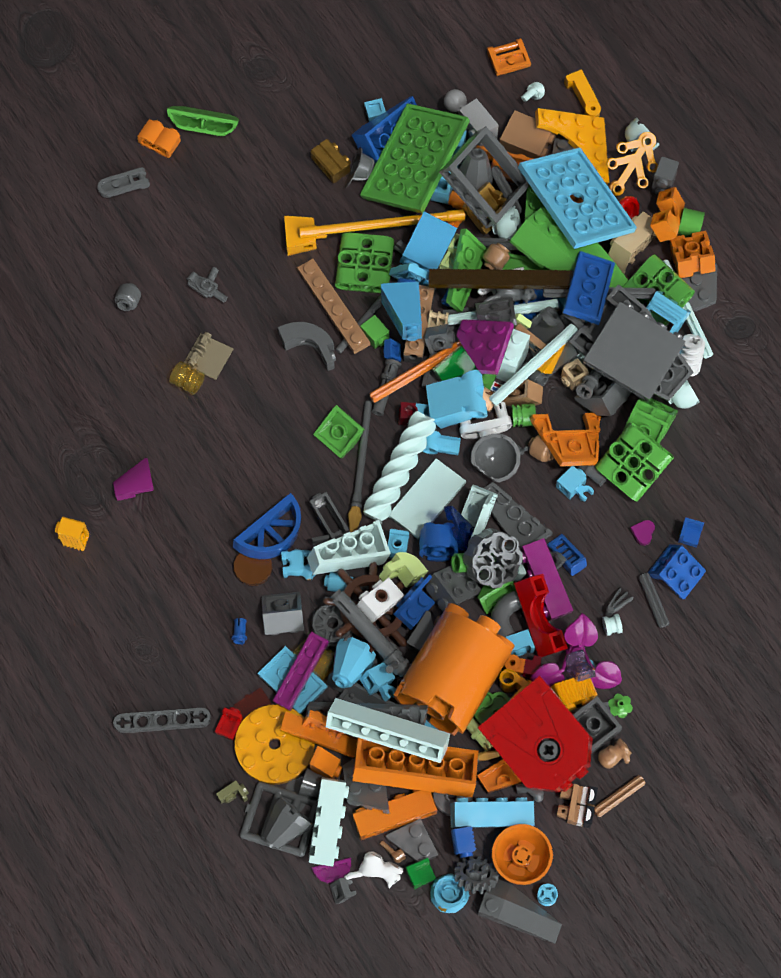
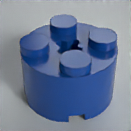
M424 523L423 528L419 532V555L422 558L423 555L427 556L429 561H449V557L458 553V531L455 529V525L453 523Z

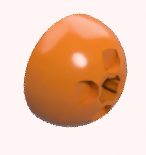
M517 824L506 828L497 836L492 848V859L497 872L505 880L517 885H528L537 882L548 872L553 859V851L549 839L541 830L531 825Z

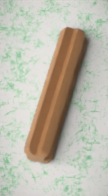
M640 775L635 777L595 806V814L598 817L603 816L643 787L645 780Z

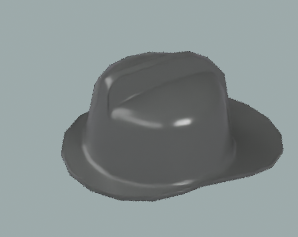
M361 147L355 154L351 171L344 186L345 188L349 186L352 180H367L373 171L374 159L362 153Z

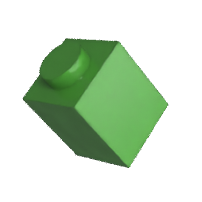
M375 315L360 326L374 349L378 346H383L384 340L389 339V330Z

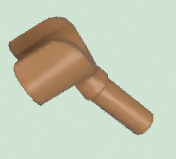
M381 841L380 845L391 854L396 863L406 859L401 849L394 851L388 844Z

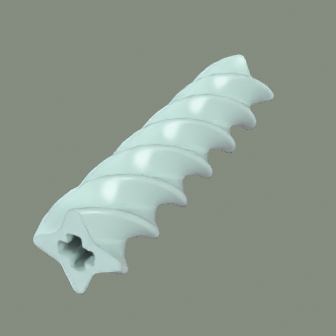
M416 411L410 417L408 428L401 434L399 444L392 451L390 461L384 466L381 478L373 487V494L368 497L364 504L363 512L365 516L375 521L379 520L381 524L383 520L390 516L391 504L399 499L400 487L408 482L409 470L417 465L418 453L422 452L427 446L426 437L435 431L436 424L433 422L435 419L419 411Z

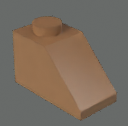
M527 379L502 402H505L506 406H516V404H519V406L521 404L540 405L542 404L543 386Z

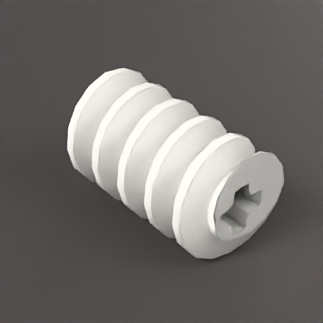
M687 334L683 338L686 342L680 350V354L694 373L691 376H695L701 369L705 342L698 335Z

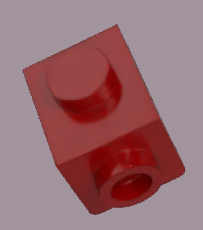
M224 707L215 733L234 741L243 717L238 709L233 707L227 709Z

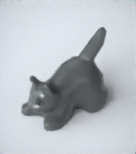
M496 289V295L486 298L484 302L513 298V302L523 300L527 304L529 300H535L537 295L533 289Z

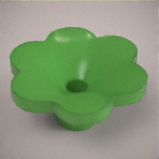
M616 694L614 699H610L608 702L611 714L619 718H625L627 713H631L633 710L630 704L631 699L628 696Z

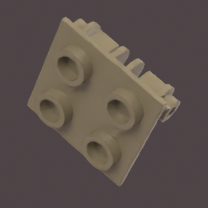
M208 332L200 333L183 365L216 380L234 349L212 339V335Z

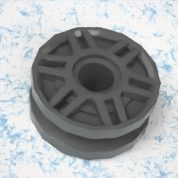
M324 605L316 611L312 623L313 633L328 640L327 647H336L340 639L344 638V641H347L353 634L349 630L342 637L335 635V632L344 625L337 606ZM332 622L338 624L336 628L328 627V625Z

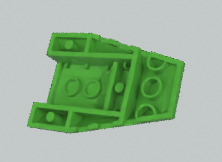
M544 205L525 220L510 240L511 244L541 268L545 266L550 270H574L579 251L614 262L598 242L574 249ZM615 263L609 287L616 288L618 284L623 287L628 282V279Z

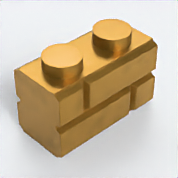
M326 139L320 145L311 149V159L332 183H336L350 173L351 162L346 155L342 156L340 154V150L334 142L331 143Z

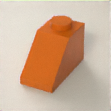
M317 746L310 762V770L324 777L335 779V777L338 778L343 767L340 766L341 760L322 747Z

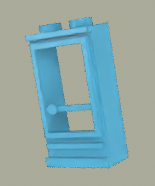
M656 291L646 308L650 313L653 310L674 324L669 332L678 333L691 311L683 309L677 305L676 301L662 295L663 292Z

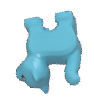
M299 549L290 552L282 551L283 565L290 563L289 566L283 567L284 578H288V576H303L308 581L312 580L315 575H312L310 565H304V559L308 557L311 551Z

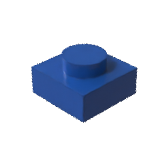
M391 338L384 340V358L401 362V344Z

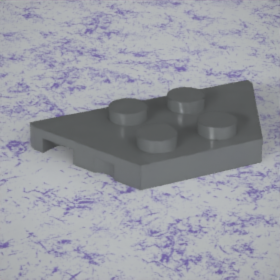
M715 264V272L701 274L698 271L693 272L694 276L682 278L695 291L693 297L688 301L693 312L716 304L717 264Z
M355 758L344 764V780L346 781V786H349L348 804L362 806L369 810L374 808L382 810L385 814H390L386 786L352 781Z

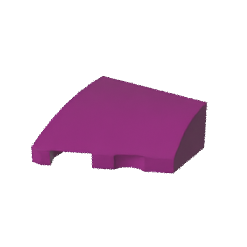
M144 458L113 482L117 501L136 497V494L154 490L148 458Z

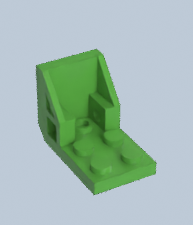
M639 398L624 430L633 422L660 444L674 421L678 410L653 398L649 402ZM644 442L642 449L645 452H649L651 446L649 443ZM618 444L615 450L617 454L622 455L624 448ZM632 457L630 464L633 467H637L639 461L636 457Z

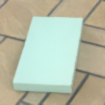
M435 459L394 507L389 518L419 540V532L423 528L424 523H433L466 484V480L438 459Z

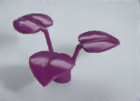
M583 613L565 630L564 637L569 649L566 650V656L561 669H559L556 663H546L540 666L530 677V681L533 682L538 676H541L552 687L555 683L565 681L562 672L566 668L569 655L574 657H581L583 655L592 670L589 676L594 687L609 689L617 686L622 681L620 668L614 662L602 661L596 665V668L592 665L584 646L594 645L598 639V632L594 623Z

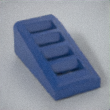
M563 534L547 544L551 551L559 553L569 549L563 554L567 560L563 567L571 576H574L587 566L586 558ZM562 543L565 544V545H563L562 547H560L559 549H556V547H558L560 544H562Z

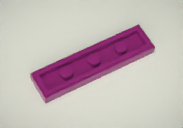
M313 632L309 634L275 695L273 702L290 711L292 710L329 643L328 640Z

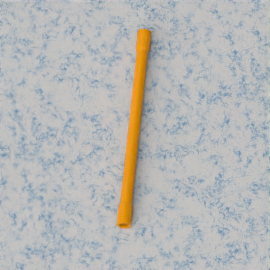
M464 209L430 214L442 221L465 220ZM422 215L321 226L299 227L300 238L324 234L416 225Z

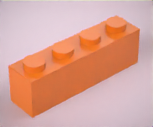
M413 790L412 794L405 796V793L393 797L394 800L388 802L390 814H385L382 810L374 808L372 810L365 809L364 807L357 809L356 813L353 814V819L360 839L364 840L410 824L418 819L436 815L437 808L431 792Z

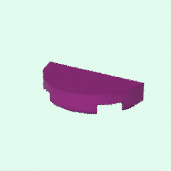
M351 858L335 861L333 866L319 865L311 868L314 875L320 881L332 884L336 880L344 878L350 872Z

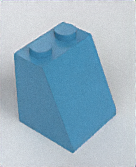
M423 212L400 259V263L404 265L413 262L429 272V269H438L457 228Z
M419 281L381 284L382 304L402 339H407L408 341L422 339Z

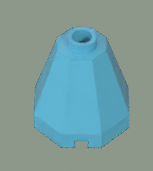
M353 637L348 638L347 641H344V638L339 640L335 650L332 680L338 687H351L367 670L372 668L376 654L374 651L371 654L369 651L370 646L367 643Z

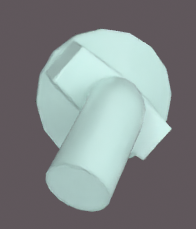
M539 82L530 84L527 88L528 91L521 96V99L524 102H527L530 98L534 100L541 99L545 93L544 86Z

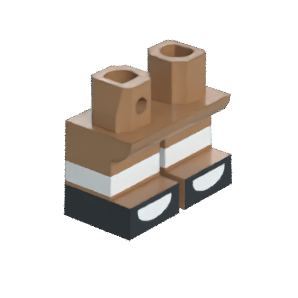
M574 784L566 792L561 791L560 798L570 800V806L559 805L557 817L567 820L568 824L590 829L598 787L590 786L589 788Z

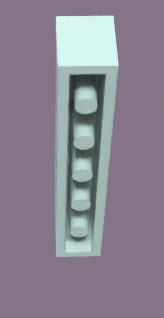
M335 698L328 711L326 728L441 763L446 753L450 733Z

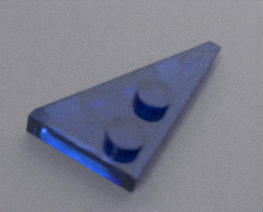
M444 506L447 519L453 520L455 525L451 530L458 543L459 550L466 552L468 542L475 527L453 506Z

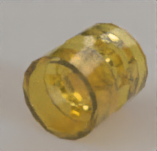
M180 361L173 369L169 381L177 387L183 386V390L194 395L200 389L205 373L197 369L191 370L190 365Z

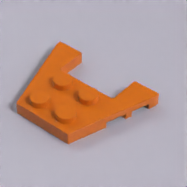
M585 413L583 420L586 430L554 431L552 429L548 414H533L531 416V423L560 466L597 464L601 416H597L594 413Z

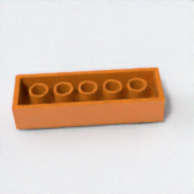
M358 738L352 781L472 798L476 786L478 751L447 747L441 763Z

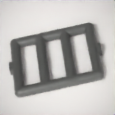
M258 782L250 805L247 804L245 810L247 814L240 837L269 847L264 842L266 838L263 836L274 805L280 797L292 799V804L298 809L301 803L311 805L312 809L309 819L313 824L318 799L301 796L299 793ZM266 791L274 794L261 835L250 833L249 830L262 792ZM314 825L303 834L299 848L286 844L280 849L276 847L274 849L303 857L313 833Z

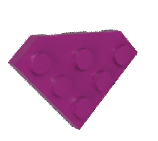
M461 321L456 336L481 374L498 375L514 325L512 322Z

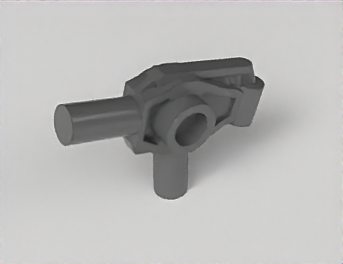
M212 267L208 278L201 277L195 272L188 276V286L205 298H212L214 296L223 303L228 298L218 291V284L214 282L219 271L217 268Z

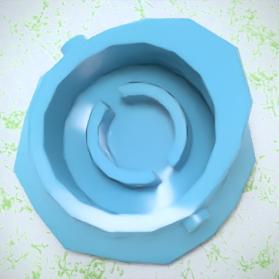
M451 873L435 879L431 886V902L443 913H456L465 906L470 896L469 891H464V886L458 887V882L454 881L455 876Z

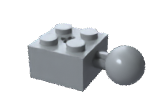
M453 89L446 93L444 96V106L446 109L453 113L458 112L459 115L466 116L470 120L465 130L467 131L466 138L468 140L476 131L485 126L497 139L498 123L477 98L466 105L467 99L462 91ZM479 141L477 145L483 146V144Z

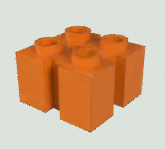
M706 231L692 233V237L685 238L684 235L670 240L671 256L679 277L694 276L693 272L698 271L701 274L715 272V255Z

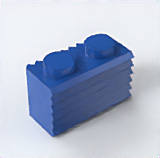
M471 826L451 830L454 853L459 855L460 858L473 856V852L477 849L474 847L476 844L474 843V835H472L474 832Z

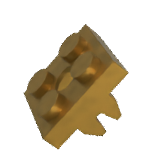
M486 182L478 190L479 194L495 213L507 200V198L501 197L503 193L495 190L490 182ZM466 204L462 206L483 235H486L492 229V226L486 228Z

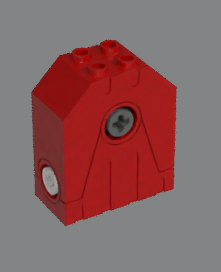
M538 676L478 727L522 783L531 790L566 792L573 786L572 781L576 778H583L589 772L587 769L591 764L593 738L541 676ZM549 748H552V749H553V750H552L553 753H554L553 755H550V754H549V751H548Z

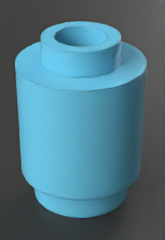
M330 572L329 575L325 576L324 586L328 587L327 591L336 592L340 589L342 592L346 588L347 584L340 578L337 572Z

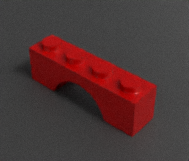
M536 575L514 583L538 656L544 657L568 649L562 630L553 627L548 622L544 613V600L549 593L544 575Z

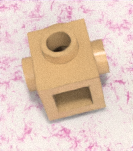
M577 358L573 362H568L564 365L561 381L573 391L582 383L583 377L589 375V371Z

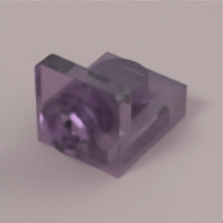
M578 650L566 655L567 672L578 682L596 676L595 669L585 660L584 650Z

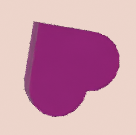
M645 520L632 526L630 530L637 542L642 546H646L651 542L655 525L650 520Z

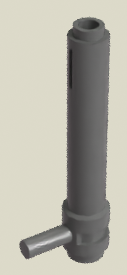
M340 589L331 596L332 602L381 655L384 663L387 665L386 672H393L402 678L411 666V662L407 658H403L402 652L394 648L344 591L341 592Z

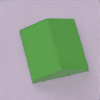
M336 405L313 435L342 459L357 444L365 429Z

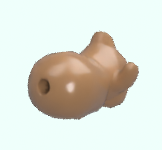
M619 738L614 742V746L609 745L599 752L598 760L603 767L610 769L621 759H624L625 763L628 764L632 752L625 742Z

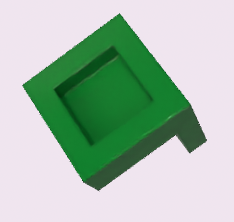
M429 858L406 867L407 875L414 889L436 879L430 866Z

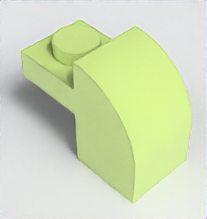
M398 552L390 562L383 566L384 570L379 577L384 582L387 578L392 579L398 576L404 586L408 588L415 585L421 577H424L428 570L414 555Z

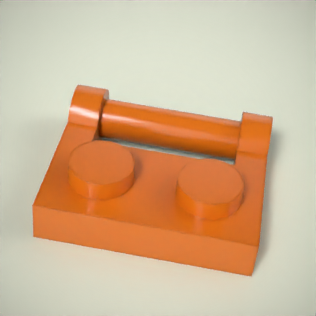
M521 38L516 39L515 42L498 47H487L488 57L497 76L531 67V61ZM513 49H518V50L513 51V52H509V53H506V54H502V55L496 56V54H499V53H503V52L510 51V50H513Z

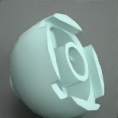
M637 117L630 122L625 130V138L628 142L638 140L643 132H649L643 124L640 123L638 125L639 119ZM646 138L644 143L646 145L649 144L650 139ZM656 142L652 149L655 150L660 144ZM637 147V148H632V149H630V151H631V152H633L634 150L636 151V150L638 149V147Z
M512 206L497 224L492 225L494 235L498 234L499 238L511 239L522 226L519 212L515 209L516 206Z
M688 381L668 401L670 404L674 403L682 409L690 408L700 403Z

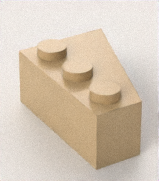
M642 212L638 217H633L632 221L637 227L634 233L613 238L610 242L611 249L608 255L623 274H625L628 263L633 264L636 260L634 257L640 251L643 252L656 236L650 226L652 217L645 212Z

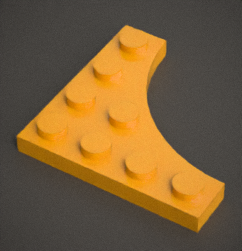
M538 108L535 111L536 128L550 131L556 135L559 133L569 140L568 143L574 149L581 148L608 185L609 170L606 165L608 158L604 118Z

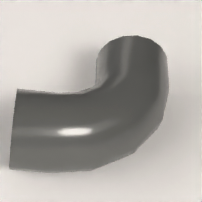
M515 591L508 593L497 601L491 611V619L501 627L497 634L505 638L515 634L510 624V616L522 608L518 594Z

